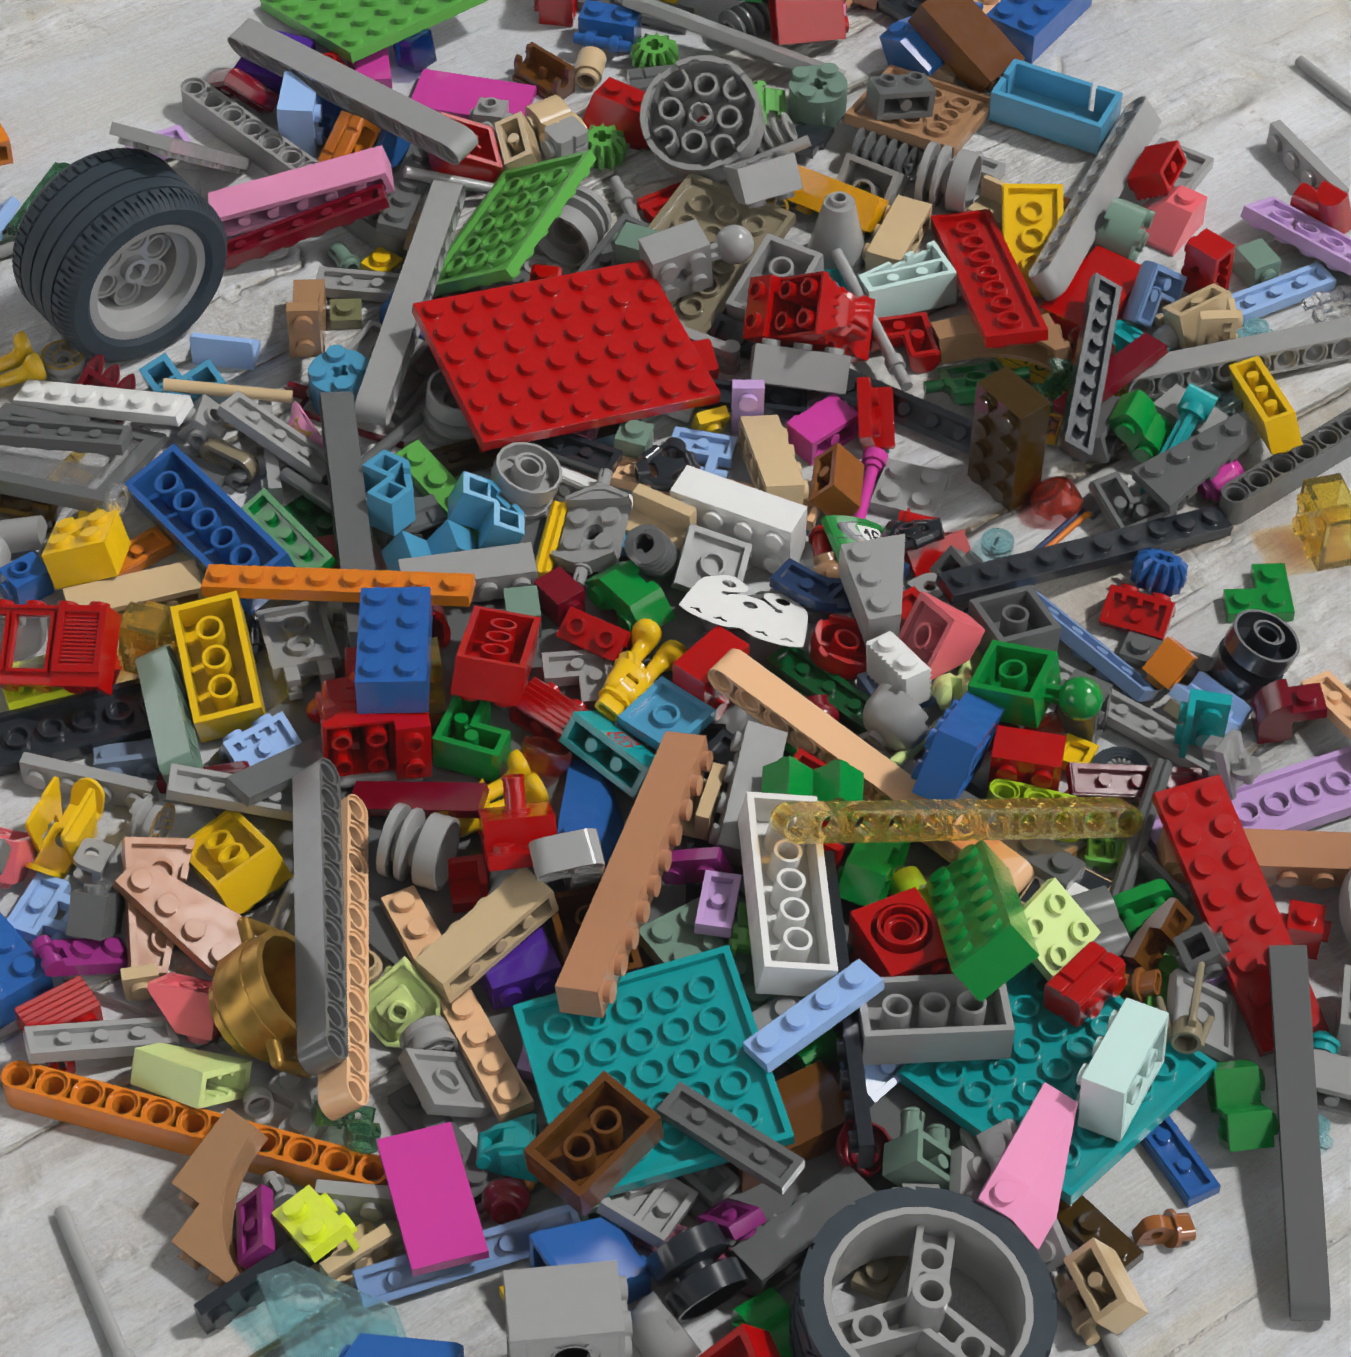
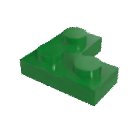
M1285 563L1252 564L1250 575L1253 588L1223 590L1222 600L1227 623H1232L1240 612L1248 609L1267 611L1283 621H1293L1295 610Z

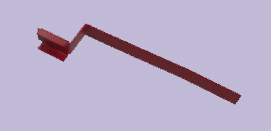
M289 381L284 388L285 390L293 391L292 397L302 400L299 405L303 409L310 398L306 392L308 386ZM304 410L309 419L321 423L319 414ZM357 428L358 436L380 442L386 437ZM400 441L395 447L405 448L404 441Z

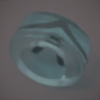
M992 528L982 535L981 551L988 558L997 559L1010 556L1013 553L1014 537L1009 531L1001 528Z

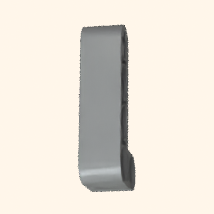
M586 828L536 839L528 844L537 881L547 882L563 878L566 891L600 883L604 874L605 862L596 829Z

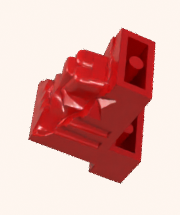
M826 271L779 277L773 274L750 277L742 339L760 344L762 343V338L781 341L780 346H793L794 343L813 345L812 351L825 352V347L844 349V355L851 356L850 363L868 361L876 300L865 295L856 296L852 292H848L843 286H838L829 276V272Z
M357 647L345 648V677L325 681L321 686V691L315 694V707L320 716L322 757L329 759L334 764L341 777L391 770L396 771L397 781L432 777L431 724L428 712L358 714L355 692Z

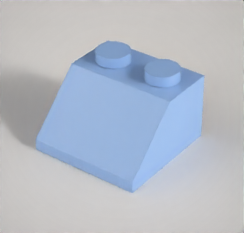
M285 71L276 109L279 134L312 157H316L318 146L324 144V127H319V122H322V104H317L315 90L291 71Z

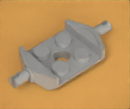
M607 468L599 470L597 482L594 486H589L565 496L568 512L558 551L552 550L551 552L555 564L558 567H562L566 572L574 573L573 579L584 589L587 575L603 571L619 562L632 502L627 492L609 486L613 473ZM600 533L595 539L589 540L593 534Z

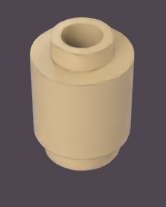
M587 46L578 52L574 68L575 83L578 87L592 90L600 84L606 64V55L601 49Z

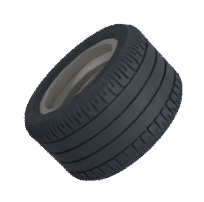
M128 147L113 148L87 155L73 162L51 178L37 193L19 224L13 246L12 267L16 283L26 300L75 350L90 358L102 354L104 361H124L143 357L162 349L185 333L199 319L212 301L222 280L227 257V237L224 225L214 208L163 159L141 149Z

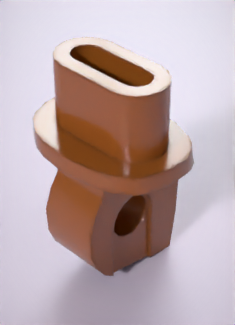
M1137 967L1133 974L1125 973L1126 985L1119 995L1124 999L1130 998L1144 1003L1149 996L1159 995L1162 984L1160 970L1145 971L1143 967Z
M1173 1208L1166 1209L1163 1215H1151L1143 1218L1131 1232L1136 1245L1164 1244L1166 1248H1177L1181 1246L1182 1242L1194 1241L1196 1239V1230L1190 1214L1176 1213Z

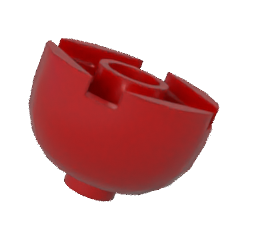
M833 614L827 620H819L808 645L810 658L819 668L826 672L838 674L846 681L857 679L858 674L867 671L866 646L856 619L845 615Z

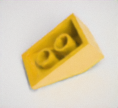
M226 810L188 837L195 838L189 866L220 904L239 915L250 911L258 901L269 893L280 889L284 882L293 877L275 846L240 812Z

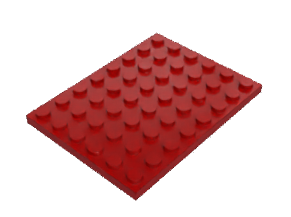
M644 260L413 303L412 314L481 451L501 448L514 442H530L719 403L720 391L658 280L653 278Z

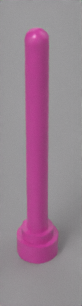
M868 447L863 451L861 462L864 464L861 507L853 517L866 519L876 478L882 473L888 460V454L881 448Z

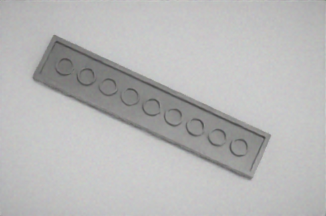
M112 122L109 132L110 135L119 137L118 144L239 174L240 169L248 171L252 163V159L116 122Z

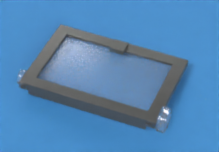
M5 403L0 407V415L112 424L92 420L89 417L74 414L66 415ZM131 427L133 438L123 456L76 453L74 451L62 450L47 451L38 448H15L0 445V494L92 513L96 508L104 509L106 512L118 510L119 515H122L127 507L129 498L128 488L124 483L143 469L167 443L166 434Z

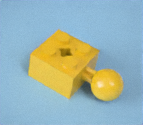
M107 496L103 500V504L92 502L96 504V510L93 513L78 510V519L68 517L55 524L41 555L55 590L119 575L131 542L121 520L119 507L112 498Z

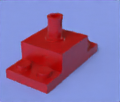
M524 774L501 776L505 806L478 809L479 843L489 871L533 867L528 844L536 839L557 834L555 813L549 801L526 804Z

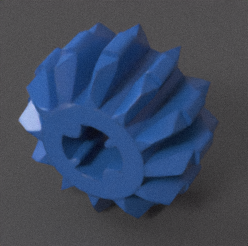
M1148 547L1139 550L1137 556L1134 557L1130 579L1136 583L1138 588L1147 590V593L1156 592L1172 597L1173 595L1180 594L1181 589L1184 587L1188 574V565L1185 561H1182L1180 556L1173 555L1171 551L1166 552L1161 548L1153 549Z

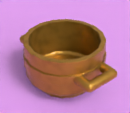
M240 917L237 921L241 944L218 961L208 993L209 1008L215 1025L225 1041L243 1056L270 1063L275 1070L304 1079L310 1078L312 1075L303 1069L297 1055L295 936L285 930H278L273 926L252 918Z

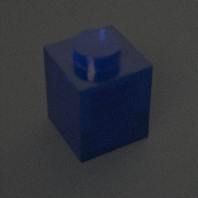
M426 28L393 44L396 65L412 73L422 72L423 69L437 61L432 31Z

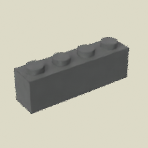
M848 1165L838 1173L832 1172L827 1175L820 1186L809 1194L805 1192L799 1195L792 1205L781 1214L775 1213L771 1215L753 1236L742 1241H736L731 1249V1257H737L750 1281L747 1287L757 1296L770 1287L777 1290L801 1272L808 1249L815 1244L812 1241L826 1221L845 1206L855 1205V1200L876 1191Z

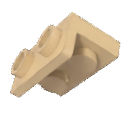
M1227 298L1226 310L1199 311L1194 347L1238 338L1237 329L1242 328L1243 316L1241 309L1237 310L1234 298Z

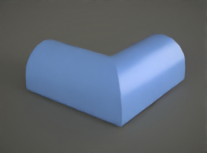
M1145 260L1139 269L1122 319L1150 328L1161 300L1168 304L1179 300L1187 277L1157 262Z

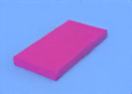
M423 69L411 99L439 113L441 111L469 120L470 110L472 108L475 109L480 97H494L500 100H509V113L516 114L522 111L525 116V107L533 104L537 94V86Z
M443 1123L376 1139L412 1276L489 1258V1250L452 1123Z

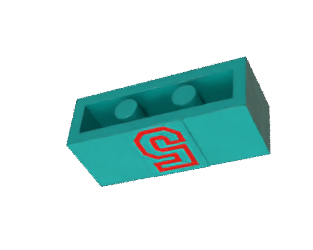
M597 710L574 711L559 739L560 743L633 799L637 798L655 757V754Z

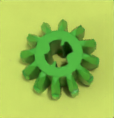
M657 32L655 35L645 33L644 38L638 37L635 39V43L630 50V59L633 68L640 69L644 67L675 65V62L679 60V52L676 41L669 39L668 35L659 36Z
M603 123L598 127L590 125L588 129V150L592 151L596 161L589 170L599 168L600 171L604 168L613 170L615 165H622L627 153V143L623 131L616 130L615 125L609 127L604 126Z

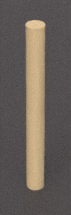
M170 378L163 379V391L230 397L237 391H240L252 400L292 403V390Z

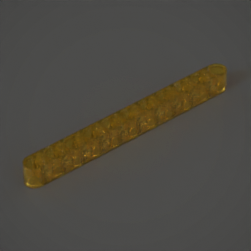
M1118 797L811 801L780 803L771 812L770 824L776 832L795 844L1131 837L1137 834L1142 828L1143 815L1138 808ZM1124 812L1123 817L1118 821L1119 816ZM1060 813L1059 819L1054 823L1055 817ZM1092 813L1091 818L1086 822L1087 817ZM963 814L961 822L956 825L957 819ZM996 814L994 821L989 824L990 818ZM1028 814L1026 821L1021 824L1023 817ZM897 815L896 822L889 827L891 819ZM930 815L928 823L923 826L924 819ZM830 816V822L822 828L823 821ZM864 816V819H863V822L861 823V825L858 826V827H855L856 822L858 821V819H859L860 817ZM797 817L794 826L787 829L790 820Z

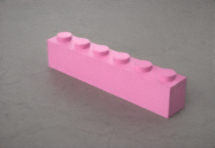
M381 145L208 192L209 204L217 212L224 225L226 237L259 229L381 182L387 194L395 192L391 163Z

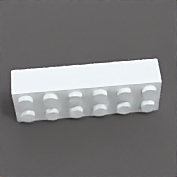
M746 791L738 816V828L755 993L808 996L838 973L817 796Z

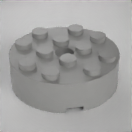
M696 55L680 59L662 74L659 73L648 86L640 110L642 132L656 160L671 174L685 179L689 173H694L712 181H717L725 178L722 166L752 158L759 148L765 127L762 103L751 80L734 63L709 55ZM702 115H709L705 120L700 121L699 123L696 121Z

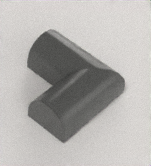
M1118 471L1090 481L1088 485L1090 493L1112 530L1177 515L1176 510L1171 515L1166 512L1147 492L1133 497Z

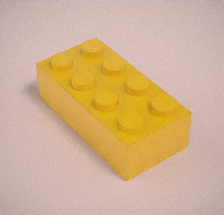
M237 590L170 607L193 723L201 743L224 738L237 729L243 731L253 727L254 721L265 715L266 711L245 613Z

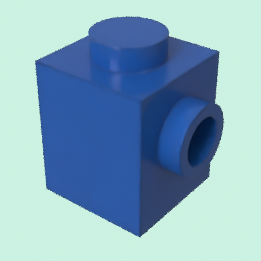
M33 551L0 568V593L5 600L13 601L15 604H25L26 600L40 601L54 593L53 582L45 563Z

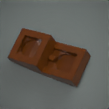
M1170 897L1141 926L1128 945L1123 957L1135 969L1137 967H1143L1145 971L1157 969L1167 947L1177 948L1173 938L1182 934L1190 927L1194 916L1177 898Z

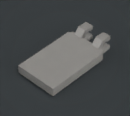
M305 601L255 611L274 680L278 679V682L285 681L290 701L303 698L300 686L302 685L301 678L319 675L321 686L325 681L335 678V671H339V667H341L340 654L322 601Z

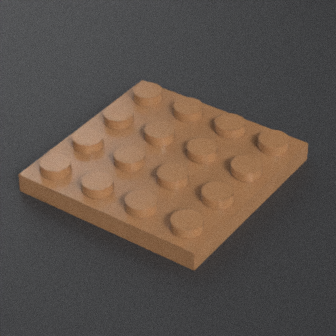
M890 65L882 74L899 75L908 74L913 71ZM927 76L936 89L932 117L876 121L865 103L866 90L846 111L844 124L853 126L856 130L864 127L866 131H875L878 135H886L887 139H897L900 142L909 144L911 147L916 146L917 148L926 149L931 141L939 143L941 150L945 145H949L952 147V158H954L988 119L991 96Z

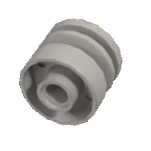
M514 442L504 446L497 454L488 479L495 481L502 489L500 495L510 505L517 504L523 510L525 526L548 515L550 504L553 502V498L562 481L563 471L559 461L550 451L536 444Z

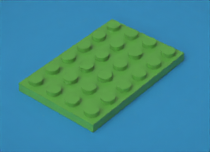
M586 150L503 171L454 239V242L450 245L433 296H445L455 291L461 290L464 292L473 287H487L496 282H509L515 279L520 274L519 269L524 262L534 254L535 246L548 234L549 226L562 214V208L566 202L576 194V188L580 182L589 175V169L596 161L592 151Z

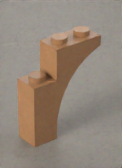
M325 279L293 280L292 302H286L290 358L317 357L325 352L327 307Z
M970 313L931 322V328L941 353L940 362L942 365L975 358H1010L1034 363L1046 368L1057 376L1069 373L1068 360L1073 358L1072 349L1069 341L1063 340L1060 325L1054 324L1049 313L1042 315L1048 327V340L1038 341L1031 345L1023 343L1006 345L1003 348L985 347Z
M229 1108L225 1110L171 1182L182 1191L178 1198L194 1209L171 1242L182 1250L178 1257L189 1266L197 1270L202 1264L211 1272L206 1278L218 1287L244 1272L243 1267L238 1265L234 1239L235 1204L241 1183L251 1162L268 1140L255 1126Z

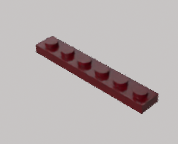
M383 183L375 184L227 240L225 269H234L241 263L263 258L270 252L292 247L302 240L310 237H319L331 229L339 226H348L355 220L381 213L384 209L390 208Z

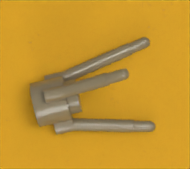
M1202 961L1197 965L1189 1015L1180 1016L1174 1022L1173 1027L1170 1018L1168 1020L1166 1042H1171L1172 1047L1182 1054H1193L1198 1050L1203 1051L1205 1040L1214 1022V1016L1212 1015L1207 1017L1203 1026L1197 1019L1205 963ZM1157 996L1156 1003L1158 1009L1168 1012L1162 996Z

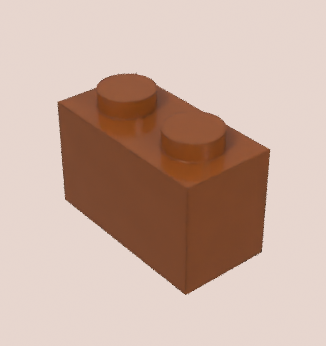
M838 442L814 458L810 502L827 516H853L861 507L864 464Z

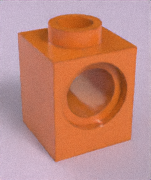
M1167 636L1142 667L1148 673L1145 679L1160 691L1164 687L1171 690L1175 683L1178 684L1197 661L1198 657L1176 639Z

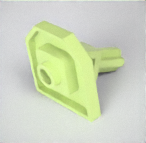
M405 956L392 967L387 966L384 970L385 973L369 986V1029L387 1047H400L399 1038L402 1032L416 1020L432 1015L441 1016L442 997Z

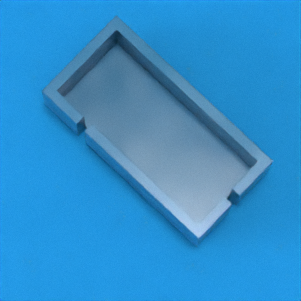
M1013 59L1004 72L1003 77L1000 78L991 91L988 120L1097 155L1120 117L1123 93L1098 85L1095 94L1094 110L1090 111L1093 83Z

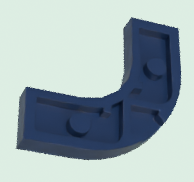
M791 558L770 577V587L792 600L812 608L814 611L832 613L853 612L840 578H828L820 575ZM904 562L903 579L909 574L910 564Z

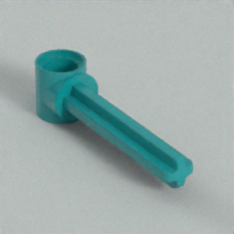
M1189 383L1177 406L1180 416L1159 454L1189 439L1197 424L1206 423L1219 397ZM1142 487L1140 488V493H1146Z

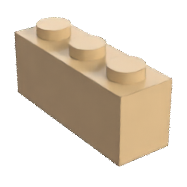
M898 195L892 206L888 205L886 207L882 224L876 225L872 242L866 243L863 249L862 260L865 261V272L888 261L892 265L904 260V254L910 251L916 254L931 225L932 204Z

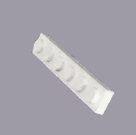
M27 379L13 399L15 405L66 415L74 414L85 417L180 426L194 406L190 395Z

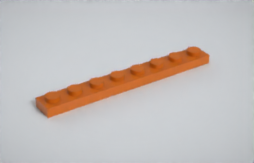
M208 564L201 584L203 597H212L237 590L239 598L360 603L361 588L430 587L432 605L470 607L476 582L474 574L456 572Z

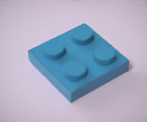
M661 676L617 716V725L655 750H658L665 731L698 735L715 720L716 710Z

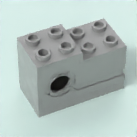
M617 1260L503 1270L507 1357H632L631 1336L633 1332L631 1311H628L627 1277L626 1275L619 1276Z

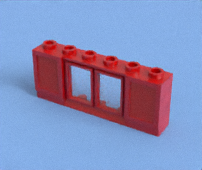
M0 599V687L9 692H18L19 686H25L42 693H50L51 687H61L74 694H82L83 688H94L104 695L111 696L122 616L110 608V604L100 601H91L89 605H78L72 601L62 600L58 601L57 605H46L45 602L39 600H26L25 604H15L13 601Z

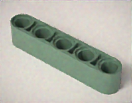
M166 644L137 657L136 666L158 766L165 782L168 783L171 763L204 768L180 664L171 646Z

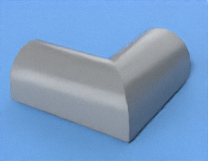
M43 516L0 520V568L10 563L12 553L43 549L48 526Z

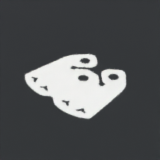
M717 575L703 577L697 581L679 603V606L684 610L711 623L724 627L741 628L753 637L778 645L804 647L808 623L807 611L798 602L782 593L764 594V599L776 609L781 610L782 613L775 612L766 602L745 594H722V591L747 592L749 590L747 585L734 576ZM722 581H731L736 584V587H728ZM776 599H784L788 601L790 605H781L776 602ZM751 602L757 605L758 608L751 609L743 603ZM693 608H699V610H700L702 613L698 612L696 609H693ZM755 631H760V632H761V631H764V633H765L767 636H765V635L762 634V633L755 632Z

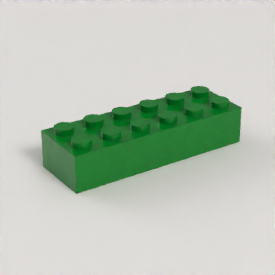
M981 839L975 845H967L960 851L954 862L947 867H940L931 875L926 885L951 971L982 1002L1040 956L1010 870Z

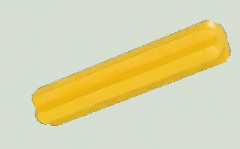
M555 500L550 504L535 560L538 578L553 570L555 562L551 552L552 550L558 551L568 512L567 503L564 501L558 502Z

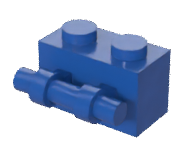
M586 0L578 16V32L574 33L573 43L583 45V47L593 46L606 49L609 53L614 54L619 52L630 54L635 39L641 37L642 13L620 5Z

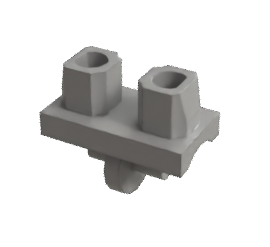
M1231 729L1224 738L1211 735L1202 746L1203 756L1216 760L1209 768L1208 777L1220 774L1231 800L1237 797L1236 791L1242 784H1252L1254 779L1262 772L1261 761L1257 757L1250 756L1248 752H1245L1241 731Z

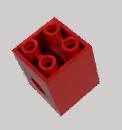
M916 887L850 911L848 943L854 949L853 952L848 954L851 963L860 959L879 977L954 974L951 971L937 919Z

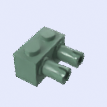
M917 1107L902 1109L900 1112V1137L884 1143L882 1176L898 1187H901L902 1183L939 1184L940 1189L949 1190L952 1151L949 1149L950 1130L948 1128L945 1129V1126L942 1124H932L924 1132L925 1113L923 1111L920 1112V1109Z

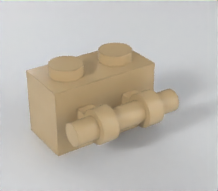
M522 111L494 123L498 136L496 142L500 158L501 155L503 156V159H501L503 169L493 183L498 180L503 171L542 162L535 132Z
M1213 283L1162 307V314L1155 316L1154 323L1158 328L1165 324L1171 326L1178 337V346L1184 349L1194 347L1199 311L1226 310L1227 298H1232V294L1230 291Z
M1093 1237L1063 1259L1073 1279L1070 1281L1066 1273L1057 1275L1053 1279L1058 1289L1056 1296L1063 1307H1067L1072 1317L1071 1325L1075 1333L1082 1336L1086 1345H1094L1100 1340L1095 1329L1097 1324L1118 1335L1148 1314L1118 1254L1111 1247ZM1081 1297L1084 1299L1087 1305L1086 1309L1084 1308L1081 1302Z

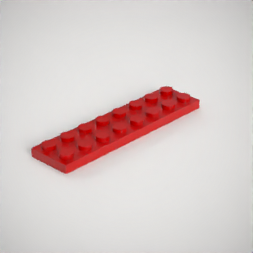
M983 209L931 216L932 231L942 252L957 272V286L985 347L1003 348L1006 345L1022 343L1031 345L1038 341L1048 340V327L991 210Z
M1221 775L1155 792L1151 799L1203 923L1206 922L1215 933L1221 931L1231 951L1226 953L1230 965L1224 968L1223 971L1259 1057L1273 1054L1268 947L1269 945H1293ZM1310 985L1313 1033L1316 1031L1330 1033Z

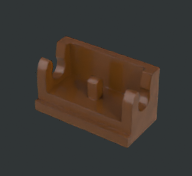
M533 42L526 45L524 61L522 56L516 54L514 59V75L512 76L514 82L537 86L536 95L543 99L558 95L564 100L575 92V70L571 64Z

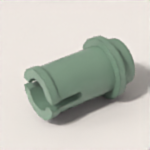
M337 241L329 246L335 254L328 249V256L337 264V268L361 269L360 259L358 256L351 254L343 242Z

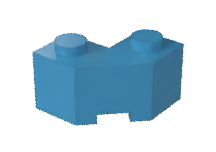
M165 352L139 369L146 386L151 392L190 395L192 402L196 401L201 394L163 391V379L170 378L227 384L210 359H207L182 376ZM207 395L218 404L229 398Z
M383 449L362 465L369 525L395 536L416 520L413 483L409 460Z
M463 471L448 497V520L462 526L477 529L478 549L519 544L525 535L523 510L517 504L510 505L500 495L502 489L495 481Z
M447 519L427 540L401 530L381 553L387 570L399 571L398 559L478 549L471 529Z

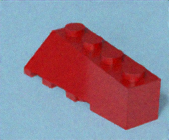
M609 77L593 92L582 119L587 129L590 128V125L598 127L602 123L606 127L615 125L616 130L623 131L626 143H630L631 149L641 151V149L649 148L640 122V110L645 91ZM701 116L696 121L699 123L707 117Z

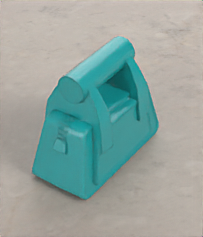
M531 1113L496 1124L488 1130L480 1132L477 1137L476 1166L479 1169H486L497 1175L538 1181V1178L528 1171L524 1155V1149L539 1135L537 1114Z

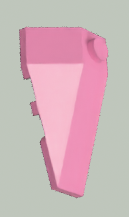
M1045 1082L975 1200L977 1204L981 1202L1009 1219L1027 1237L1029 1244L1032 1243L1037 1251L1057 1218L1078 1102Z

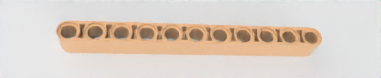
M730 649L709 670V682L718 692L763 725L788 732L786 742L795 749L802 748L826 763L841 759L863 772V799L948 862H954L960 851L967 845H975L983 839L1009 868L1018 895L1033 879L1035 875L1034 869L1026 859L954 806L950 810L912 793L916 780L912 779L909 773L741 650Z
M350 794L341 799L349 1053L345 1060L318 1074V1103L324 1115L332 1121L338 1120L365 1106L369 1101L368 811L363 801L355 794Z

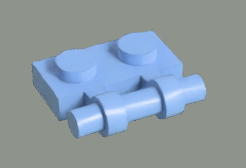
M675 426L672 437L683 440L686 444V449L695 453L698 463L706 464L705 467L700 466V470L728 479L729 471L717 468L718 466L731 468L738 446V437Z
M42 872L36 873L7 918L24 940L32 942L35 938L44 935V933L51 935V940L72 939L73 936H66L71 896L69 895L71 892L70 882ZM59 909L67 911L61 921L54 919Z

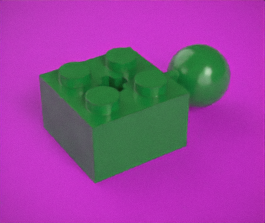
M992 640L968 684V692L1005 708L1000 722L1031 728H1038L1050 703L1059 704L1061 711L1068 718L1075 721H1086L1098 714L1103 704V694L1100 686L1088 677H1074L1063 685H1059L1061 675L1057 651Z

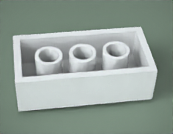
M686 465L670 490V497L696 508L697 526L753 544L748 561L750 565L767 570L770 573H775L789 558L799 563L805 553L807 506Z

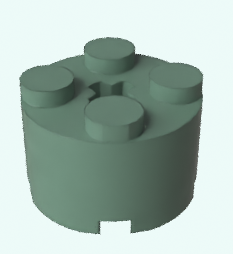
M824 63L823 65H810L806 67L798 66L793 69L789 80L788 115L794 123L798 125V121L806 125L835 127L839 124V120L842 117L844 118L847 108L848 82L846 77L838 71L836 64Z
M1115 197L1104 216L1105 222L1098 231L1093 249L1099 245L1137 262L1140 253L1137 249L1144 250L1150 235L1145 229H1150L1156 212Z

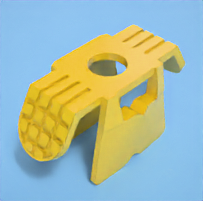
M53 777L42 793L39 803L35 805L25 823V828L39 854L33 863L26 862L24 867L65 879L72 865H75L73 857L83 839H95L98 835V822L104 811L105 792L96 780L85 777L73 784L70 803L62 815L59 777ZM54 820L52 827L43 840V835L47 831L48 825ZM59 836L65 848L57 845L56 841Z

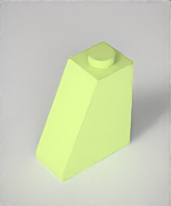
M155 1043L134 1049L130 1084L196 1109H201L243 1098L245 1090L249 1087L252 1061L171 1044Z

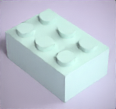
M1130 998L1125 999L1119 1011L1115 1009L1112 1011L1107 1023L1105 1037L1099 1036L1092 1050L1091 1062L1089 1064L1083 1063L1077 1076L1076 1083L1081 1086L1076 1098V1102H1078L1077 1109L1079 1110L1078 1126L1121 1142L1164 1063L1169 1020L1168 1012Z

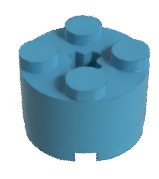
M341 345L329 346L326 352L318 355L308 368L310 399L314 410L320 415V392L352 391L355 405L356 397L370 359L359 352L345 349Z

